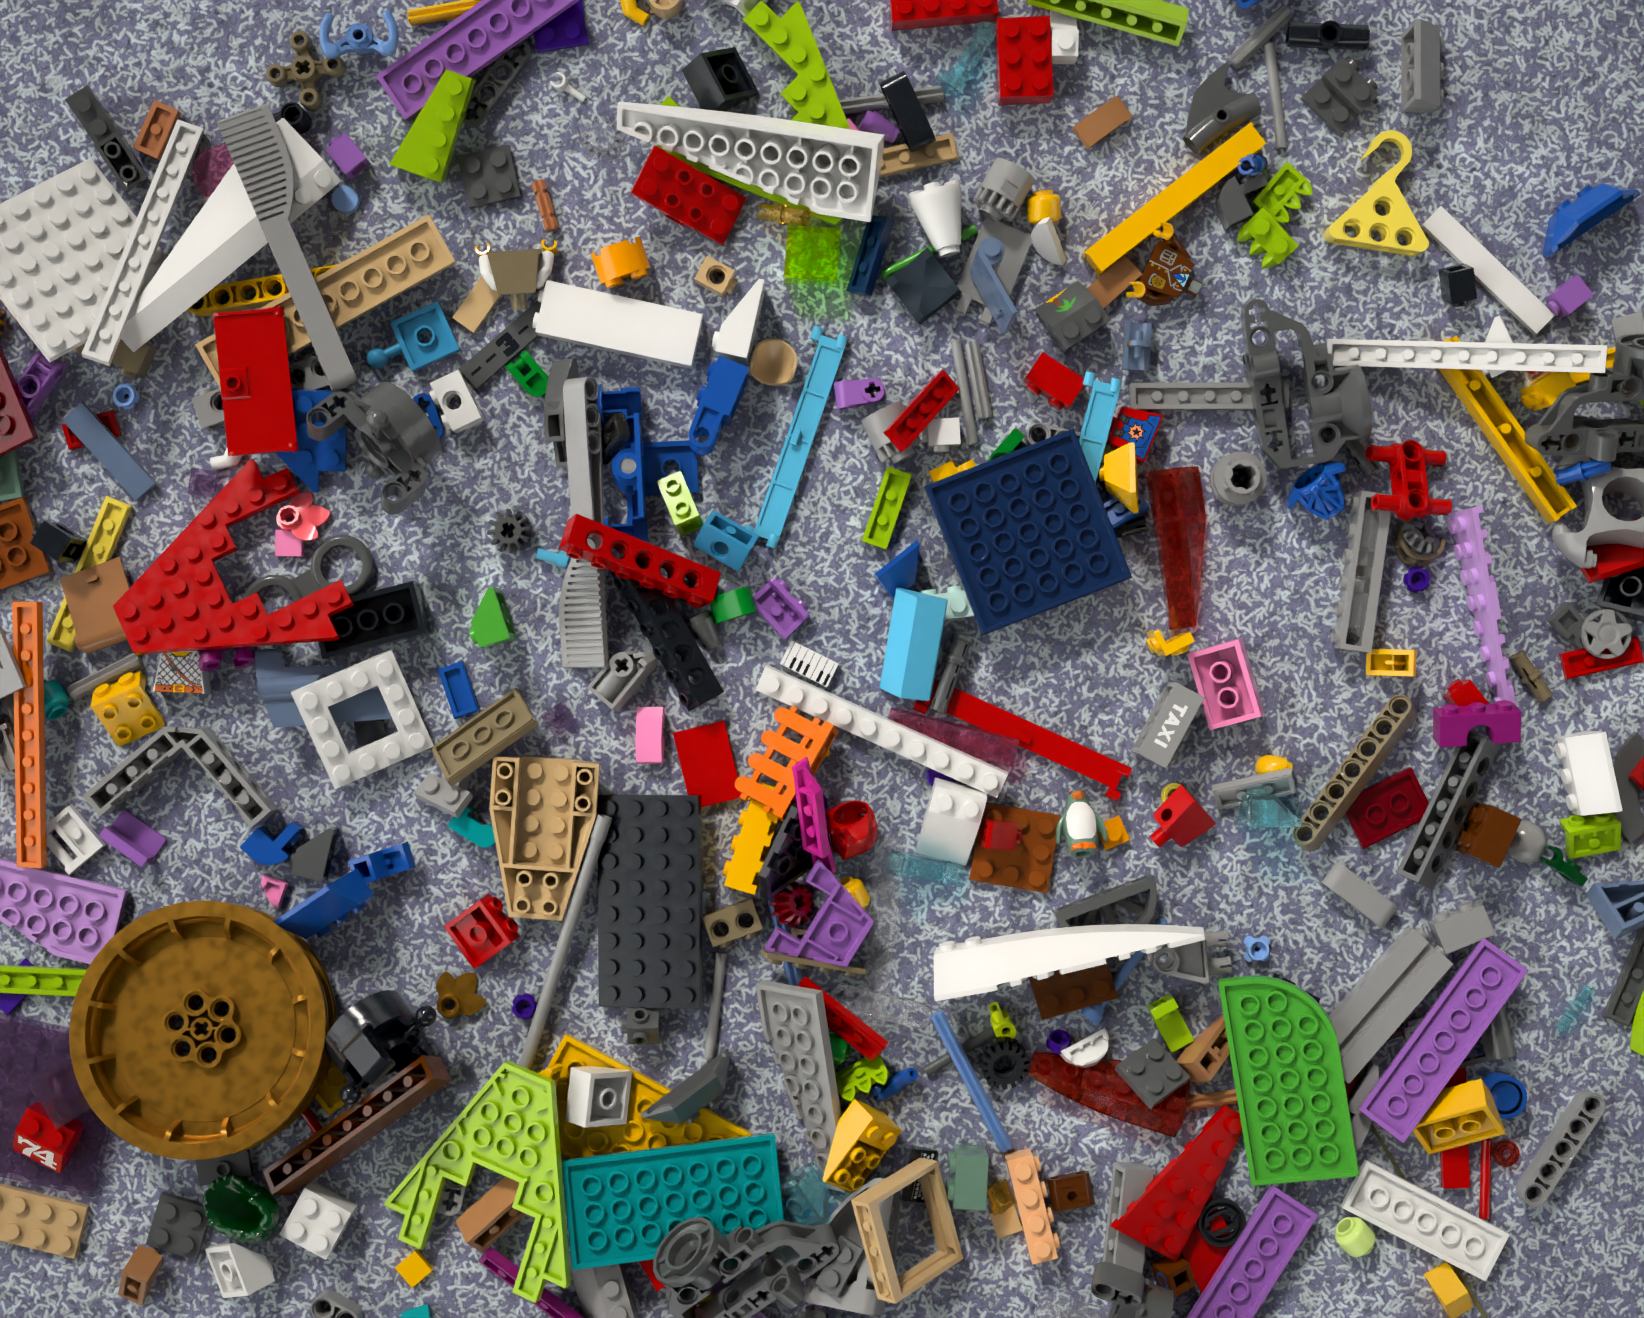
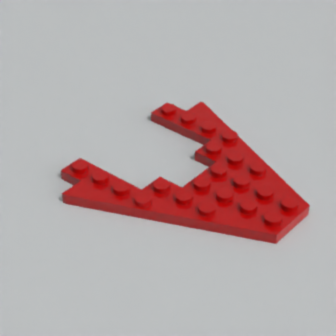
M254 459L249 460L112 606L133 653L142 655L340 639L330 617L354 606L342 580H338L268 615L257 592L233 603L214 563L238 551L228 529L229 527L300 493L288 468L263 478Z

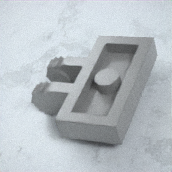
M429 773L414 794L417 799L458 818L473 799L471 793L464 789L472 777L471 773L453 786L446 781L443 773L441 778Z

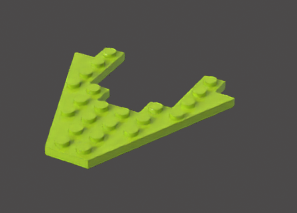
M761 0L743 21L798 75L780 93L781 97L797 112L792 121L850 129L801 3L797 1L779 18ZM669 96L660 104L679 107ZM662 149L713 179L836 227L844 219L815 213L804 205H796L787 201L785 197L775 193H767L763 191V188L754 184L748 185L712 170L708 165L699 161L696 163L686 159L687 156L675 151L669 152Z
M508 1060L487 1081L389 1196L384 1205L405 1215L398 1240L421 1250L426 1246L446 1178L466 1187L471 1184L476 1164H479L519 1182L512 1208L534 1217L535 1221L512 1293L537 1303L541 1299L546 1280L565 1289L571 1283L555 1080Z

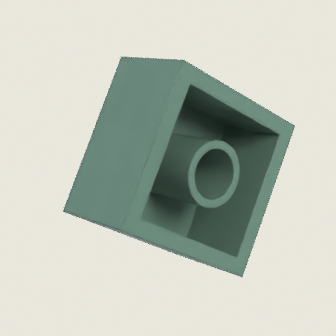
M953 1144V1151H948L947 1167H949L951 1178H946L947 1199L951 1200L953 1209L986 1211L989 1156L984 1145Z

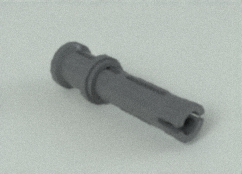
M953 633L951 636L953 641L949 653L944 656L946 664L930 706L931 710L941 714H946L961 668L967 665L966 657L970 645H974L975 642L973 639L957 633Z

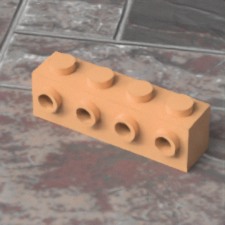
M1030 1148L1004 1154L1032 1265L1058 1259L1056 1250L1061 1249L1057 1233L1052 1234L1050 1224L1054 1223L1051 1207H1045L1043 1198L1048 1197L1045 1182H1039L1037 1172L1042 1170L1038 1155L1033 1156Z

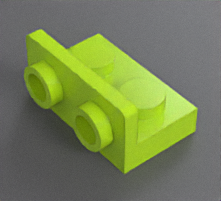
M1613 813L1583 816L1572 815L1568 818L1560 819V826L1565 831V854L1569 859L1621 850V822Z

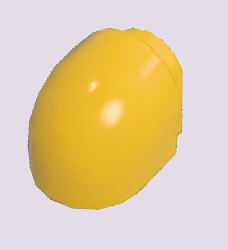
M1275 755L1261 756L1255 764L1257 775L1291 768V771L1293 769V764L1287 761L1286 758Z

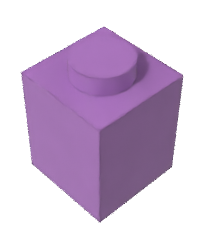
M346 133L343 136L339 135L332 139L329 147L326 149L350 180L371 164Z
M1577 274L1556 288L1545 299L1548 302V309L1555 316L1563 318L1576 310L1594 294Z

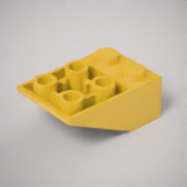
M854 1099L838 1120L823 1181L854 1193L864 1185L866 1178L879 1165L881 1158L894 1145L902 1130L883 1111Z

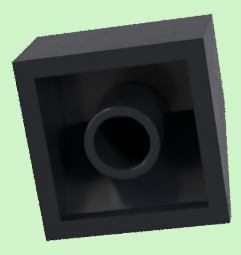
M735 47L700 53L682 69L701 109L726 112L759 94Z
M1644 567L1605 578L1596 605L1604 609L1618 611L1628 619L1644 622Z

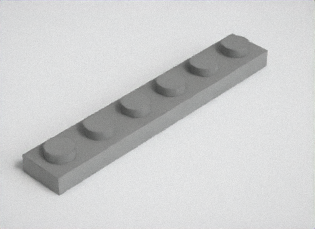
M1249 382L1129 384V408L1253 410ZM1281 382L1284 410H1288L1289 382ZM1264 384L1265 387L1263 390H1260V394L1266 396L1267 403H1271L1268 401L1267 393L1272 392V388Z

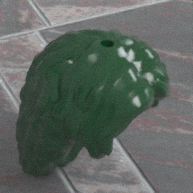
M225 1174L212 1180L208 1185V1190L204 1192L202 1204L205 1209V1217L209 1220L208 1226L213 1227L223 1235L233 1237L237 1241L249 1244L265 1242L271 1238L280 1222L281 1212L277 1200L268 1189L255 1184L253 1181H249L247 1178L236 1176L235 1174Z

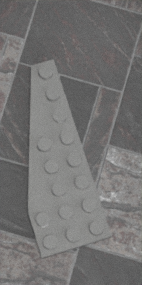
M762 980L756 983L763 1033L766 1041H771L775 1054L772 1056L775 1063L780 1064L785 1075V1080H783L784 1086L797 1118H802L807 1129L804 1135L807 1142L811 1141L816 1152L814 1160L823 1180L838 1120L841 1117L823 991ZM824 1182L825 1187L844 1193L848 1192Z

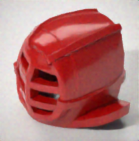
M847 801L826 811V816L828 817L827 831L830 833L834 853L837 852L842 860L868 851L877 842L878 824L873 810L866 802Z

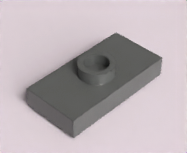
M250 1149L216 1158L195 1160L200 1186L209 1185L212 1180L225 1174H235L243 1178H249L254 1175Z

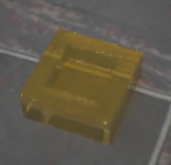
M1006 1178L995 1181L987 1188V1199L994 1215L1003 1214L1016 1203Z

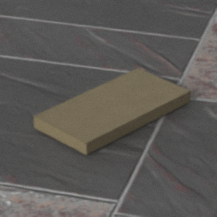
M516 687L430 749L446 781L453 786L539 724L522 693Z

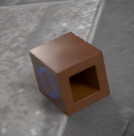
M1163 1256L1150 1263L1156 1284L1173 1290L1174 1298L1196 1286L1190 1263L1180 1256L1177 1262L1167 1256Z

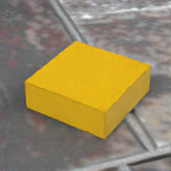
M417 1248L395 1267L411 1288L434 1269Z

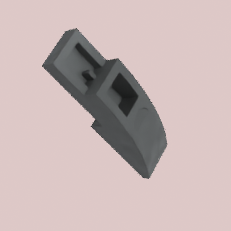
M85 86L65 99L125 192H128L149 178L109 112L102 106L90 86Z
M577 358L554 361L547 382L544 406L546 443L553 442L556 468L568 467L563 385L567 379L579 378Z

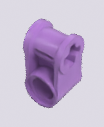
M876 378L844 380L833 383L837 410L876 404L885 395L883 383ZM872 384L875 385L876 389L881 390L876 393L875 398H871L869 393H865Z

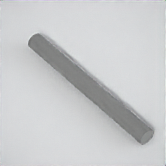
M1270 42L1264 44L1276 148L1284 149L1287 148L1275 43Z
M961 339L951 341L958 387L960 388L959 393L968 445L978 444Z
M716 952L704 1053V1058L709 1059L715 1058L727 954L722 952Z

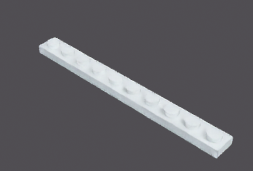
M177 119L81 353L83 358L110 366L204 135L203 128Z
M1327 339L1328 354L1332 353L1333 366L1358 364L1359 366L1588 373H1605L1607 345Z
M769 665L765 666L756 687V691L794 706L805 713L827 721L843 730L995 798H998L1009 772Z

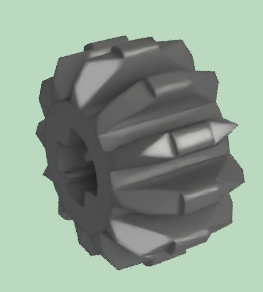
M509 508L505 510V517L500 512H496L495 515L499 521L489 520V524L495 526V530H487L488 535H496L490 541L491 545H496L500 542L498 551L503 552L508 546L510 554L515 552L514 545L519 550H524V545L520 541L524 540L530 543L531 539L524 536V534L533 532L532 527H523L530 521L529 518L524 517L520 520L522 512L519 510L512 517V511ZM507 525L515 526L513 537L509 535L505 537L504 534L507 532L505 527Z

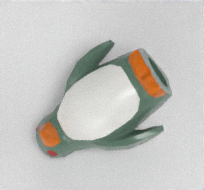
M1074 789L1068 793L1066 809L1056 826V842L1060 844L1062 834L1064 833L1070 855L1078 859H1084L1096 853L1098 831H1100L1104 842L1107 841V830L1102 818L1092 809L1086 792L1081 789Z

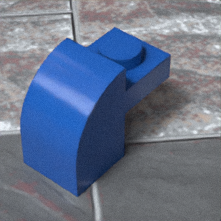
M298 821L291 822L277 838L266 827H258L240 848L260 864H278L291 858L293 852L287 847L290 846L292 848L301 840L303 836L300 833L304 827Z
M408 842L348 861L351 872L358 869L366 883L416 867Z

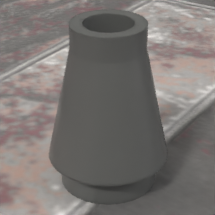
M707 609L689 618L690 628L706 645L708 650L722 644L713 614H709Z

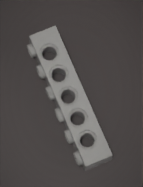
M345 349L346 354H347V356H348V358H349V361H350V363H351V365H352V368H353V370H354V367H353L351 358H350V356H349L348 350ZM307 354L298 358L299 362L289 365L292 389L331 390L326 376H320L319 374L321 365L317 355ZM299 372H304V381L296 385L294 382L295 375ZM207 388L199 391V396L191 398L202 429L210 431L225 426L224 413L219 406L222 400L221 389Z

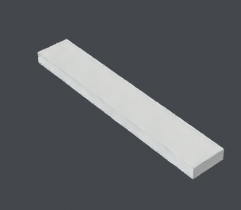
M1442 206L1420 226L1459 264L1464 263L1473 267L1475 279L1533 335H1536L1555 316Z

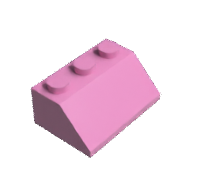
M1243 637L1187 654L1198 693L1205 697L1202 704L1205 705L1203 710L1209 730L1258 718L1265 714Z

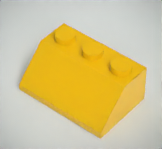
M1482 1079L1471 1080L1450 1088H1443L1412 1131L1428 1154L1506 1134L1492 1094Z

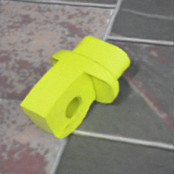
M998 1002L991 1003L989 1005L990 1020L996 1037H1001L1005 1041L1007 1036L1012 1040L1016 1036V1028L1010 1019L1007 1010H1001Z

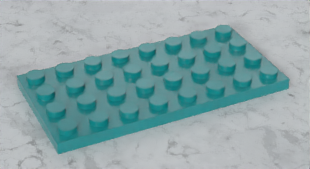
M774 1133L561 1160L572 1270L654 1259L658 1246L665 1236L675 1226L689 1218L703 1217L710 1220L725 1236L739 1226L743 1228L751 1227L756 1230L772 1222L784 1221Z

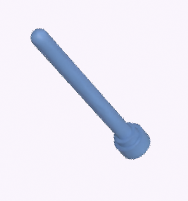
M1159 918L1154 925H1167V920ZM1139 950L1130 955L1131 958L1127 959L1113 978L1116 991L1146 953ZM1109 1001L1084 1008L1080 1013L1095 1025H1098L1103 1019V1009Z

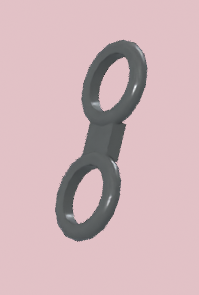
M336 535L326 539L316 548L312 556L310 570L292 580L282 575L261 577L248 587L243 599L256 592L259 593L266 587L276 585L285 588L292 596L293 602L330 585L331 583L325 578L322 570L323 560L332 548L338 546L353 548L360 555L362 561V572L359 578L353 584L345 586L349 595L352 596L358 594L368 585L373 575L374 561L370 550L362 541L348 535Z

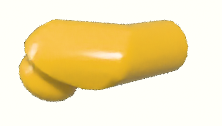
M620 0L623 14L636 23L645 26L650 15L637 8L636 0Z

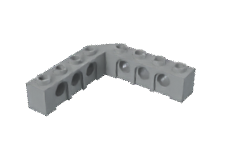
M183 726L163 727L83 795L99 816L109 815L185 751L191 759H196L208 773L206 775L207 778L213 779L225 793L223 795L226 800L230 799L242 813V819L250 828L260 826L279 809L211 729Z

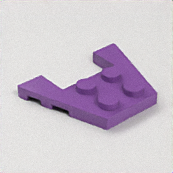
M817 859L806 878V882L829 895L802 939H798L783 929L776 927L765 945V950L774 953L775 951L786 953L794 957L811 958L814 961L847 967L873 925L874 920L826 865Z

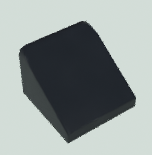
M384 719L354 722L358 746L368 745L387 736Z

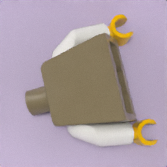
M545 239L541 241L542 253L541 249L493 252L489 243H487V250L481 252L477 245L475 246V251L479 257L480 274L491 290L497 291L498 295L510 294L512 310L528 309L526 293L538 292V288L545 285L552 271L554 256L557 254L556 240H554V245L548 248L545 246Z

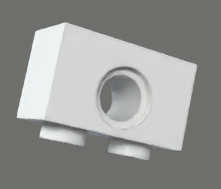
M459 369L430 383L433 389L429 392L436 406H441L444 412L441 415V419L447 430L452 429L457 434L485 420L463 373ZM456 396L460 397V407L455 410L450 409V400Z

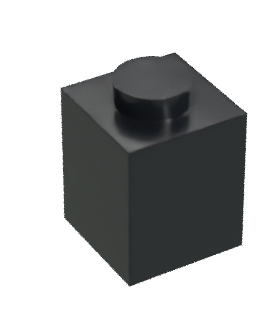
M1463 263L1438 269L1443 301L1451 304L1453 307L1467 305L1470 300L1477 299L1473 267Z

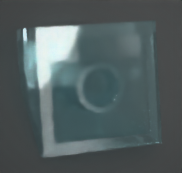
M1250 789V794L1242 795L1237 828L1301 827V821L1274 794H1266V789Z
M814 1162L797 1168L780 1181L784 1221L810 1226L825 1224L828 1221V1183L823 1181L822 1172Z

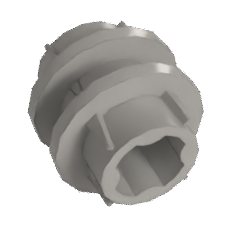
M1233 452L1224 456L1213 466L1210 473V487L1214 496L1222 503L1230 506H1242L1256 500L1263 493L1267 483V472L1263 463L1255 455L1247 452ZM1233 470H1241L1246 477L1243 483L1244 488H1236L1232 484L1230 479L1233 476Z

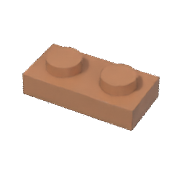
M154 100L133 149L160 161L181 112Z

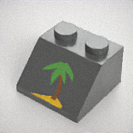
M1079 281L1034 309L1062 353H1065L1106 326L1111 320L1097 298Z

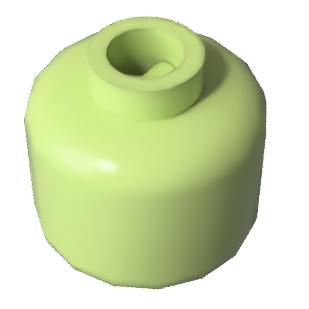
M1346 1217L1337 1224L1335 1239L1348 1255L1361 1257L1372 1251L1375 1243V1234L1362 1219Z

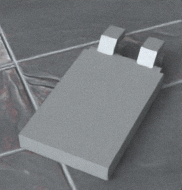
M985 217L957 284L962 293L959 294L961 298L954 313L964 317L971 300L983 304L985 308L979 324L988 327L993 316L970 276V268L981 241L989 237L996 238L1003 243L1005 254L996 275L1010 297L1031 246L1032 239L1028 233L1001 222H994Z

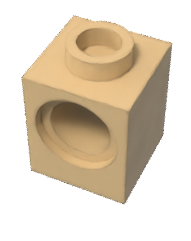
M706 256L694 278L696 284L724 298L726 292L731 294L737 283L735 270L709 256ZM716 272H720L725 276L724 281L720 284H714L710 281L711 276Z

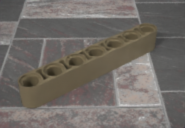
M1402 694L1395 695L1387 702L1296 824L1292 836L1303 850L1313 852L1320 848L1417 717V710L1407 696ZM1408 706L1407 711L1397 714V710L1400 707ZM1392 727L1389 734L1381 735L1384 728ZM1376 748V752L1372 756H1365L1367 750ZM1360 769L1357 777L1350 778V773L1353 770ZM1344 790V795L1341 798L1334 799L1337 791ZM1329 811L1327 818L1318 820L1322 812ZM1313 832V836L1309 841H1302L1306 833Z

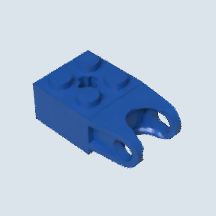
M720 355L717 361H712L706 374L708 376V383L706 387L701 386L696 399L698 401V409L689 429L690 448L695 454L701 456L708 455L713 451L723 426L730 427L749 379L748 366ZM702 435L709 438L704 443L696 441V438Z

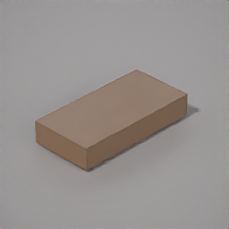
M1124 255L1087 289L1097 298L1104 309L1131 286L1129 282H1135L1142 276V273Z

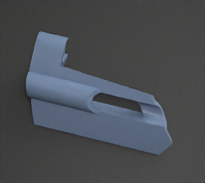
M282 648L255 650L258 700L265 701L273 728L304 726L305 723L291 692L350 666L283 667ZM378 686L328 707L335 723L392 719Z

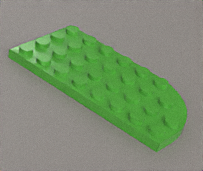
M1253 975L1218 979L1251 1186L1359 1176L1338 1038L1325 1010L1307 992L1296 985L1278 978Z

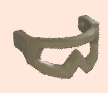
M1402 525L1398 526L1393 544L1397 556L1405 565L1421 568L1431 564L1443 553L1446 539L1443 538L1439 540L1440 545L1434 554L1421 555L1412 551L1403 539ZM1400 547L1405 551V553H1406L1408 556H1410V558H1407V557L1404 556V554L1402 553Z

